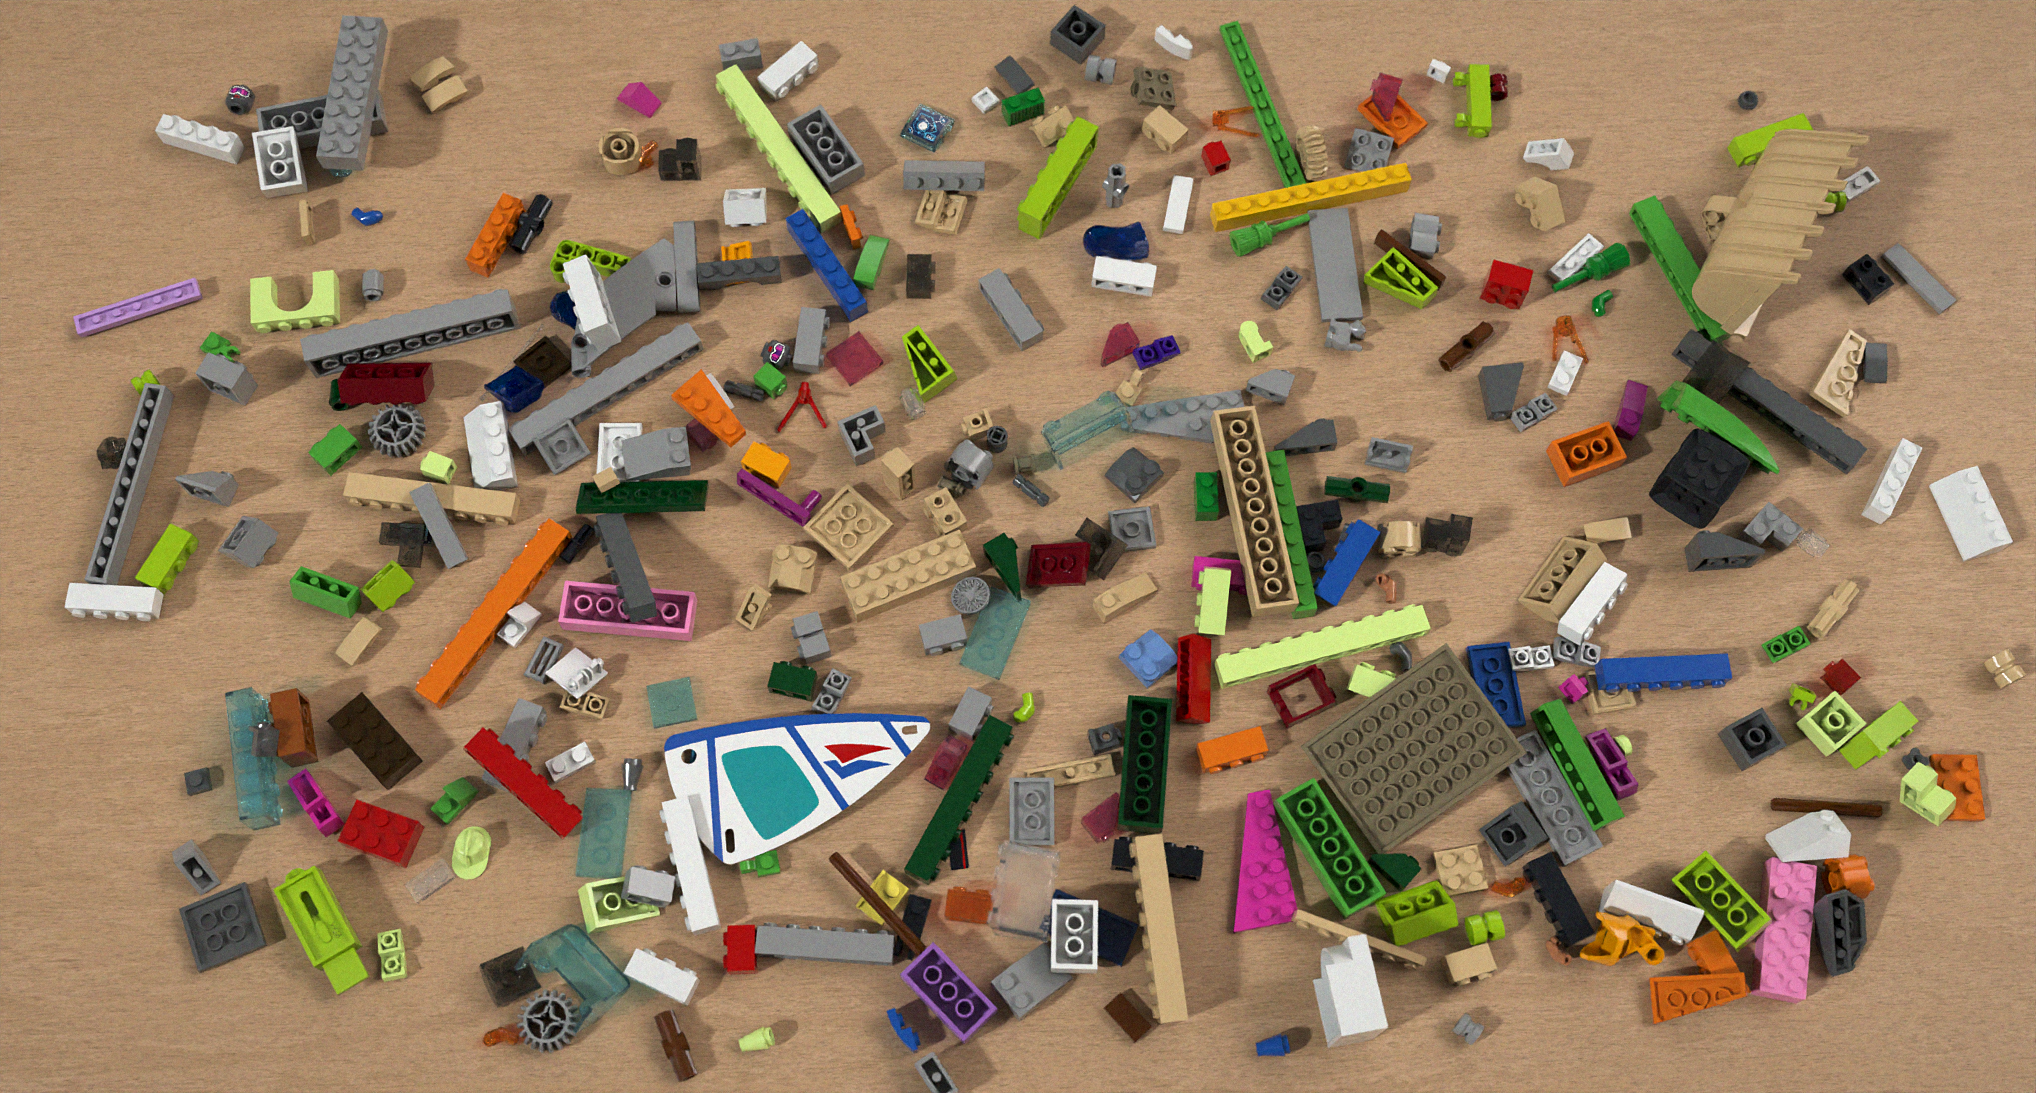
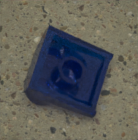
M516 365L498 378L485 384L484 388L504 403L506 411L517 413L540 399L544 390V383Z

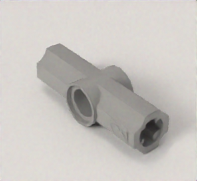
M1121 163L1112 164L1108 168V177L1102 185V188L1106 190V205L1111 209L1119 208L1123 204L1124 195L1129 189V184L1125 182L1126 167Z

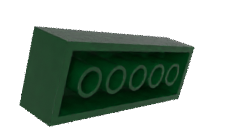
M1128 695L1117 830L1152 834L1162 833L1172 699Z

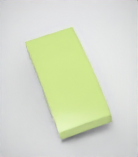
M401 929L377 933L378 954L381 957L383 981L407 978L406 957Z

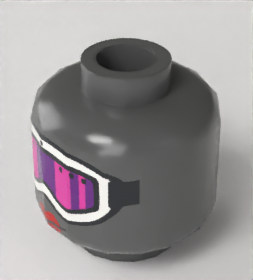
M234 85L228 91L225 104L233 114H247L252 109L255 95L246 85Z
M772 340L770 343L766 342L760 357H763L764 364L768 362L777 370H781L784 365L788 367L793 355L789 354L790 347L788 345Z

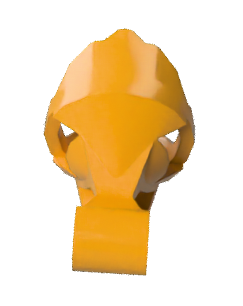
M1597 911L1595 915L1602 921L1597 930L1595 940L1587 944L1579 955L1588 961L1607 966L1615 965L1621 958L1634 951H1638L1650 965L1660 964L1665 956L1663 949L1653 939L1656 932L1654 928L1640 925L1637 920L1628 914L1618 917Z

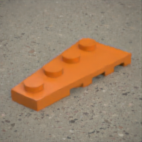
M702 369L671 395L673 401L730 448L746 435L745 429Z
M1745 973L1649 978L1654 1024L1747 997Z

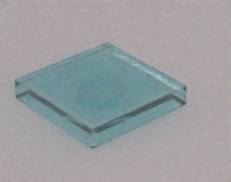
M690 677L646 686L654 729L698 720Z

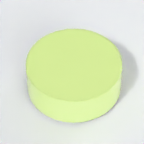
M1625 735L1613 738L1624 757L1632 754L1631 742Z

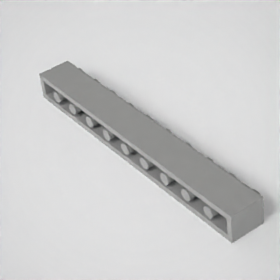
M688 322L684 325H678L669 334L658 337L655 342L641 347L632 356H626L615 366L604 369L595 378L587 379L583 385L570 389L563 397L552 400L541 410L533 411L526 419L515 422L508 431L523 455L526 456L537 449L532 440L533 437L567 417L570 418L575 427L702 351V342Z
M145 383L84 579L89 584H118L174 399V395L164 385Z

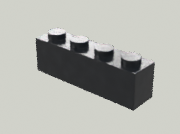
M1122 836L1114 840L1111 870L1133 873L1132 867L1136 866L1135 858L1130 856L1129 844L1133 843L1132 838ZM1164 842L1168 877L1200 881L1204 850H1199V847L1194 845H1186V848L1177 847L1175 843Z
M1551 852L1526 863L1522 867L1525 880L1531 883L1535 891L1533 893L1538 903H1542L1546 919L1550 924L1554 925L1557 931L1556 937L1561 944H1564L1565 948L1595 934Z

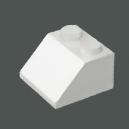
M766 188L725 190L723 199L725 225H730L731 227H739L742 224L760 226L766 223Z

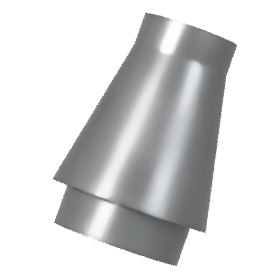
M624 758V764H621L623 790L637 791V785L643 769V765H641L642 760Z

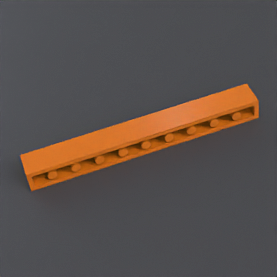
M550 518L538 527L537 534L533 539L526 542L523 552L512 560L511 567L499 577L498 584L494 589L487 592L480 607H476L473 610L471 618L459 628L455 639L445 646L444 653L440 658L433 661L430 671L426 676L419 679L415 691L422 698L441 710L496 639L500 629L509 620L510 616L507 612L527 599L570 543L569 539L573 538L570 531Z

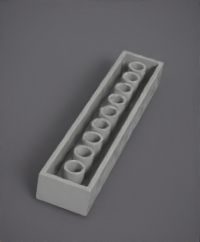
M498 289L492 293L477 294L468 299H456L451 303L443 305L435 304L430 308L422 310L415 309L410 313L394 314L389 318L381 320L373 319L368 323L360 325L353 324L339 330L332 329L323 334H311L306 338L300 339L304 362L314 376L320 378L343 372L348 363H382L521 328L516 307L508 289Z

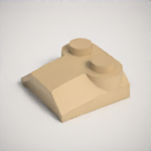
M784 544L775 546L772 553L773 560L768 589L774 588L810 595L818 553L805 547Z

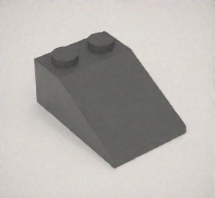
M1709 530L1697 532L1684 548L1689 572L1752 568L1765 554V549L1719 532L1710 533Z

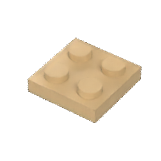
M1477 845L1432 854L1440 885L1450 897L1488 889Z

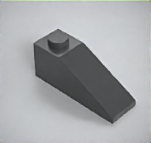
M1325 418L1317 419L1275 445L1273 451L1284 450L1285 456L1335 451L1338 442L1334 421Z

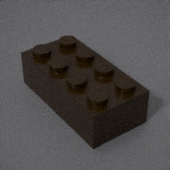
M363 692L327 720L330 726L387 790L391 789L423 762Z

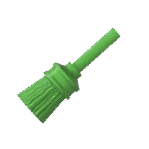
M1306 213L1274 226L1273 224L1268 225L1262 220L1257 224H1252L1251 227L1231 231L1229 237L1232 249L1237 257H1241L1258 247L1263 248L1265 245H1271L1272 237L1276 236V233L1308 222L1310 217Z

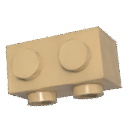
M946 487L924 499L925 507H923V511L928 519H933L935 523L933 525L939 536H945L957 530L963 532L968 529L966 518Z

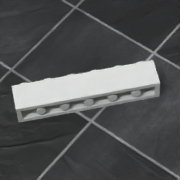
M684 796L662 802L663 810H660L662 823H667L668 831H665L667 844H671L673 852L669 853L673 866L676 865L678 873L674 875L677 887H681L683 895L680 896L682 908H686L688 917H685L687 930H692V933L696 936L721 929L689 797Z

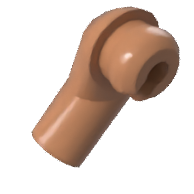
M1378 574L1375 580L1378 586L1386 592V603H1396V582L1386 574Z
M1552 936L1545 943L1547 951L1554 961L1566 966L1569 965L1572 961L1571 956L1558 949L1561 946V942L1558 941L1557 937Z

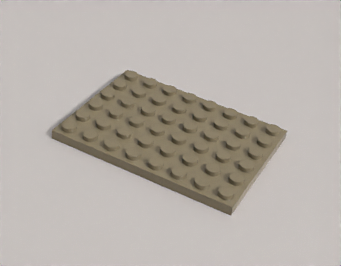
M1447 643L1301 746L1378 854H1384L1527 753Z

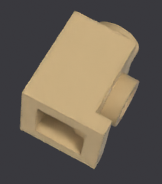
M985 408L983 411L963 417V423L960 426L963 435H967L970 441L987 437V432L993 427V423L987 408Z

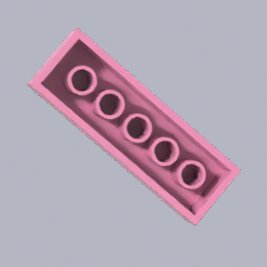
M565 581L558 620L563 630L692 641L698 601L695 592L650 588L656 602L657 616L631 623L629 615H624L622 608L623 599L618 598L616 591L618 585Z
M1774 857L1763 862L1759 906L1772 919V924L1756 936L1751 987L1752 995L1795 1004L1806 1000L1817 866L1794 861L1781 862L1779 858Z

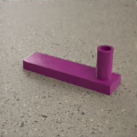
M743 468L737 473V485L802 527L811 520L810 512L822 499L819 492L812 490L803 502L798 505Z

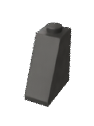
M1523 362L1483 366L1478 377L1487 420L1499 422L1509 417L1524 368Z

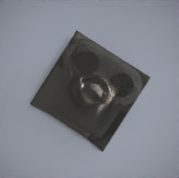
M523 946L484 962L479 966L482 979L497 1008L508 1006L513 1001L541 988L525 955Z

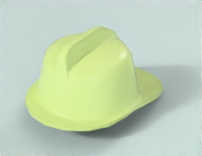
M478 826L466 828L458 835L455 841L452 868L460 878L466 880L475 879L485 871L491 847V838L484 828Z

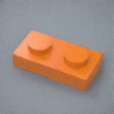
M847 204L840 206L841 217L853 250L861 248L860 240L863 239L860 227L856 228L854 224L857 222L853 210H849Z

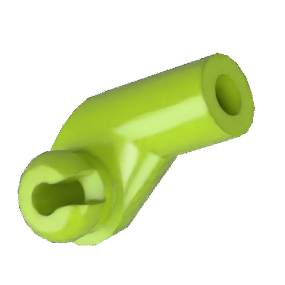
M1033 693L1022 694L1023 706L1014 712L1013 719L1015 722H1026L1034 714Z

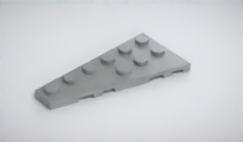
M1241 390L1118 408V415L1122 431L1160 434L1162 437L1174 436L1180 437L1183 440L1212 444L1214 438L1210 419L1215 410L1244 407Z

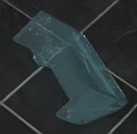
M1106 391L1098 399L1056 421L1047 422L1043 425L1041 434L1048 450L1061 470L1063 465L1059 455L1123 421L1130 433L1134 429L1130 413L1115 392Z
M567 924L532 942L514 967L518 971L532 963L540 972L550 973L556 970L579 994L584 1002L579 1007V1013L582 1018L573 1029L575 1033L600 1019L627 992L631 985L627 976L580 927L574 924Z

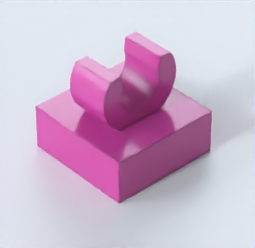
M1574 674L1558 688L1570 703L1574 704L1588 692L1585 686L1589 682L1584 676L1578 679Z

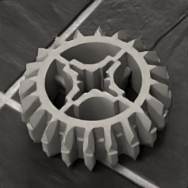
M402 403L400 406L393 405L391 408L389 405H385L386 409L384 411L378 409V416L372 415L374 422H369V427L371 428L368 430V434L371 436L369 440L374 444L373 446L376 450H380L382 455L388 454L389 457L393 458L396 454L397 457L401 458L402 453H405L409 456L411 449L417 452L415 446L422 445L420 439L426 438L424 433L427 430L424 424L425 420L421 413L411 405L407 407L405 403ZM400 418L409 419L413 423L402 422ZM382 437L393 438L394 443L384 441Z
M554 989L550 996L547 990H543V997L537 992L534 993L536 1000L533 1001L527 998L526 1001L530 1005L528 1007L522 1005L520 1008L525 1013L517 1015L518 1019L523 1020V1022L517 1024V1028L524 1029L519 1033V1036L526 1037L524 1040L526 1045L532 1043L531 1049L536 1050L539 1047L541 1053L546 1051L547 1046L550 1053L554 1052V1045L559 1050H562L563 1045L561 1042L564 1041L569 1045L571 1041L567 1037L569 1035L576 1037L577 1035L572 1031V1028L580 1027V1024L574 1022V1020L580 1018V1015L574 1013L578 1009L576 1005L570 1006L573 999L569 997L565 1000L566 994L562 992L558 996L557 990ZM548 1004L541 1014H534L539 1007ZM556 1004L563 1007L566 1020L557 1018ZM548 1016L556 1021L549 1024V1026L541 1021L546 1018L548 1019ZM531 1022L540 1025L541 1039L534 1035ZM556 1028H563L557 1036L548 1039Z

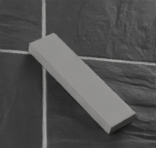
M1899 243L1895 244L1881 256L1939 314L1956 301Z
M426 483L409 492L447 568L450 569L468 560L469 558L431 483Z

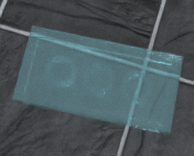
M991 586L989 603L979 614L959 665L1000 680L1031 601L1022 598L1018 602L1013 594Z
M586 788L575 872L576 877L602 879L622 877L632 796L631 790Z

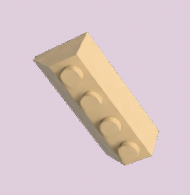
M1564 536L1521 594L1518 601L1544 620L1559 624L1561 618L1603 563L1607 561V558L1597 543Z

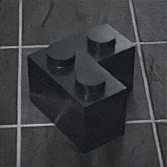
M1338 499L1296 506L1306 554L1313 551H1323L1326 545L1324 530L1339 528L1342 522V515Z

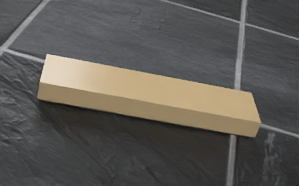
M1111 754L1025 770L1026 778H1054V788L1116 776Z

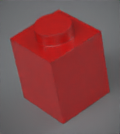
M1221 140L1209 142L1203 146L1201 157L1210 176L1229 170L1231 159Z

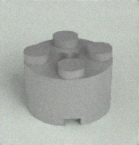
M966 439L963 443L958 444L944 464L946 472L950 470L952 473L951 478L955 482H962L963 486L971 489L973 486L979 489L994 467L992 462L993 456L989 451H982L973 442Z

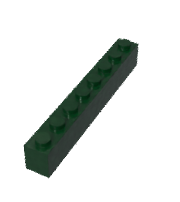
M989 715L904 868L906 874L928 886L931 880L936 881L941 871L938 869L941 862H946L952 851L949 847L953 841H958L962 833L960 828L963 822L967 823L973 813L970 809L974 803H979L983 795L981 789L984 784L988 785L994 775L991 772L995 765L999 766L1004 757L1003 749L1005 746L1009 747L1015 735L1012 734V726Z

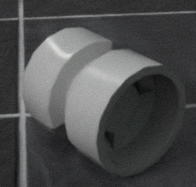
M1089 54L1085 80L1092 82L1100 80L1102 84L1112 85L1117 59L1105 58L1101 60L1100 56Z

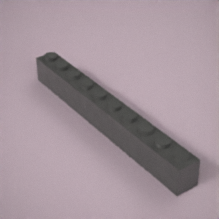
M1690 329L1672 353V356L1846 475L1855 467L1866 452L1867 448L1860 441L1849 437L1842 429L1827 422L1823 416L1817 415L1808 406L1792 398L1789 393L1774 386L1770 380L1758 375L1754 369L1745 366L1736 357L1724 352L1717 344L1705 339L1701 333Z

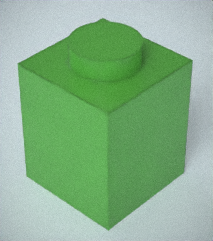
M768 362L753 376L755 385L764 389V392L772 399L782 395L787 389L786 376Z

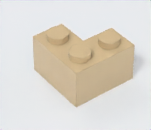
M1533 177L1514 186L1516 191L1515 199L1519 205L1530 209V221L1535 228L1547 231L1565 222L1557 185Z

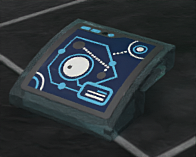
M920 103L906 122L900 137L935 153L944 143L945 136L954 126L955 119Z

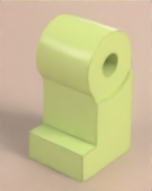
M1253 321L1243 322L1240 326L1239 339L1252 362L1255 363L1270 356L1273 346L1270 341L1264 343L1258 333L1257 324Z

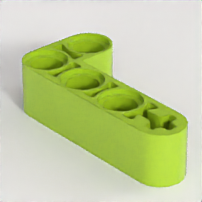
M563 240L556 248L550 263V269L557 282L565 283L562 274L565 272L563 263L583 255L590 256V261L600 275L607 277L632 259L575 241Z

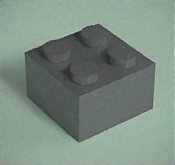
M1073 5L1051 30L1050 45L1082 65L1089 57V54L1105 39L1106 25L1076 5Z
M1763 708L1726 726L1718 733V736L1741 771L1763 761L1787 746Z

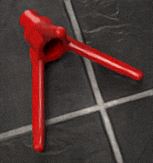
M802 382L795 402L777 428L778 432L785 426L798 404H810L822 427H827L813 401L809 383Z

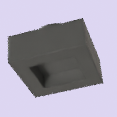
M205 767L184 773L188 795L193 796L212 790L208 768Z

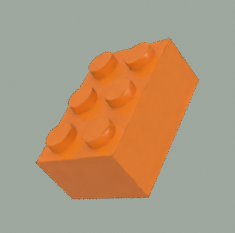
M1609 421L1554 440L1546 450L1563 487L1619 468L1627 459Z

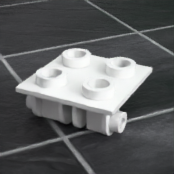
M575 647L546 671L545 674L575 698L579 699L603 679L608 672L603 669L604 662L601 658L591 660Z

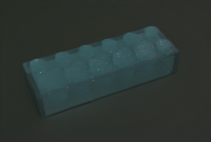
M252 687L226 692L225 698L239 820L253 831L281 825L280 818L283 816L277 799V796H280V789L278 784L275 783V775H277L276 763L273 762L272 757H255L251 755L254 733L248 730L249 726H257L258 722L271 723L267 717V712H269L268 700L263 698Z

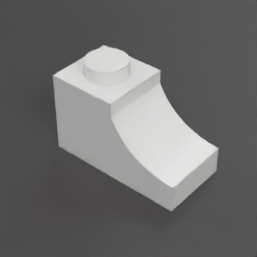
M1564 138L1529 141L1523 159L1526 163L1542 164L1550 168V170L1569 169L1574 151Z

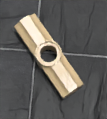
M1844 579L1837 586L1832 595L1830 594L1818 608L1819 612L1807 626L1809 633L1823 638L1828 633L1833 624L1838 622L1848 610L1847 606L1859 592L1856 583Z

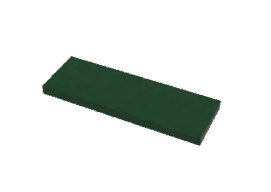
M708 480L620 482L603 493L600 492L595 482L581 483L576 503V514L705 511L709 487Z

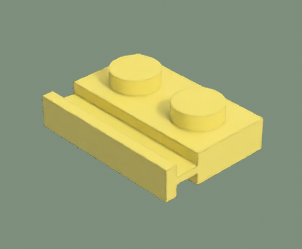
M884 870L881 871L870 886L893 911L909 891L908 887ZM862 897L856 904V907L883 926L885 921Z

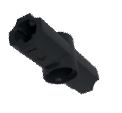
M536 194L528 211L521 214L517 224L518 228L509 243V247L515 252L526 254L534 237L541 234L544 228V219L553 205L552 200L545 195Z

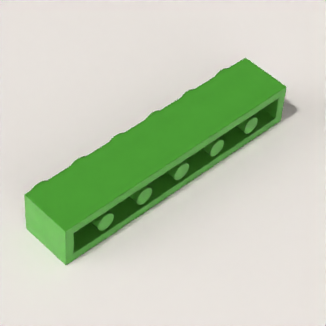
M1558 699L1544 703L1532 711L1530 714L1593 831L1609 826L1625 817L1562 700Z

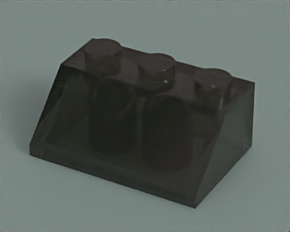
M1715 338L1682 382L1687 383L1719 404L1751 362Z

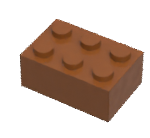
M297 688L271 693V701L268 702L269 712L273 715L274 720L271 723V727L280 730L276 756L291 768L318 762L310 700Z

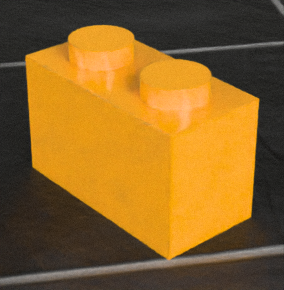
M753 441L741 460L744 470L777 488L781 486L792 468L787 455L781 452L777 454L764 443L758 444Z

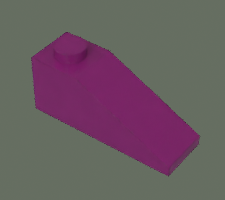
M1627 380L1613 426L1617 437L1632 441L1637 434L1643 416L1648 386Z

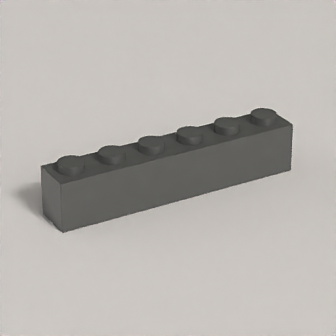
M606 513L596 516L597 525H594V531L597 538L601 537L599 544L602 553L606 552L607 554L605 556L607 568H612L613 570L610 571L613 584H618L616 587L618 598L624 601L622 602L624 615H629L631 623L656 617V602L623 514Z

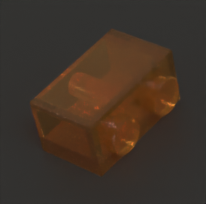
M953 887V890L948 889L945 920L990 925L993 894H989V891L983 889H976L975 892L966 891L967 889L964 887Z

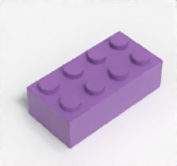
M934 942L900 974L901 979L963 1044H966L997 1013V1008Z

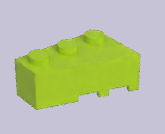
M1394 247L1364 275V284L1419 309H1423L1434 299L1438 291V287Z

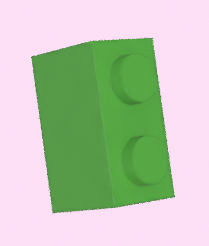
M339 424L337 427L329 430L327 436L320 442H316L308 453L317 464L332 476L363 447L352 434Z

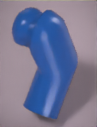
M356 207L351 213L354 218L365 226L376 224L383 219V214L379 210L364 213Z

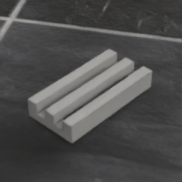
M543 636L524 676L545 685L549 677L545 672L556 664L564 645ZM547 643L550 644L535 674H533L532 672ZM556 646V649H555V651H554V653H553V655H552V657H551L549 663L547 664V666H546V668H545V670H544L542 676L540 677V674L542 673V671H543V669H544V667H545V665H546V663H547V661H548V659H549V657H550V655H551V653H552L554 647Z

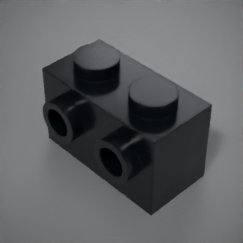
M1868 254L1849 265L1842 274L1868 305L1885 295L1894 285L1890 276L1885 274L1877 262Z

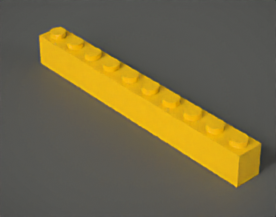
M1401 163L1212 203L1210 217L1215 232H1220L1254 223L1257 224L1262 220L1267 222L1305 214L1308 210L1328 209L1408 192L1412 179L1407 164Z

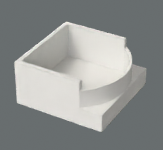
M1366 934L1347 937L1341 945L1323 948L1321 952V978L1313 979V984L1328 1048L1373 1040L1388 1028Z

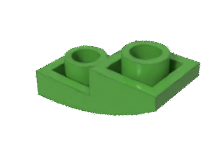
M1797 626L1763 643L1761 646L1774 664L1808 647L1811 643L1800 626Z

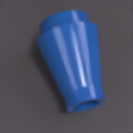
M1281 1033L1261 1042H1256L1258 1057L1285 1056V1054L1291 1053L1287 1035L1281 1036Z

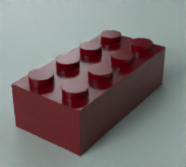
M348 363L338 378L341 403H348L349 405H358L360 403H369L371 405L391 403L399 405L407 402L418 405L427 401L435 386L432 363Z

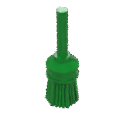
M1616 242L1603 252L1597 253L1593 257H1588L1586 259V266L1583 267L1582 271L1553 284L1552 290L1557 292L1586 277H1592L1594 280L1599 281L1614 271L1629 267L1631 264L1630 254L1624 245Z

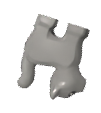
M1331 318L1324 346L1333 347L1339 351L1361 352L1363 350L1362 346L1356 343L1351 344L1350 336L1364 339L1365 327L1360 320L1349 324L1338 322Z

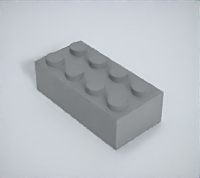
M822 105L787 123L789 137L831 195L865 176L864 163Z

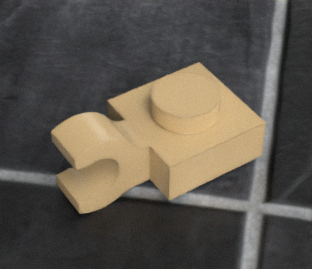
M1135 369L1130 382L1123 380L1114 395V400L1127 407L1134 406L1142 392L1138 385L1143 378V372Z

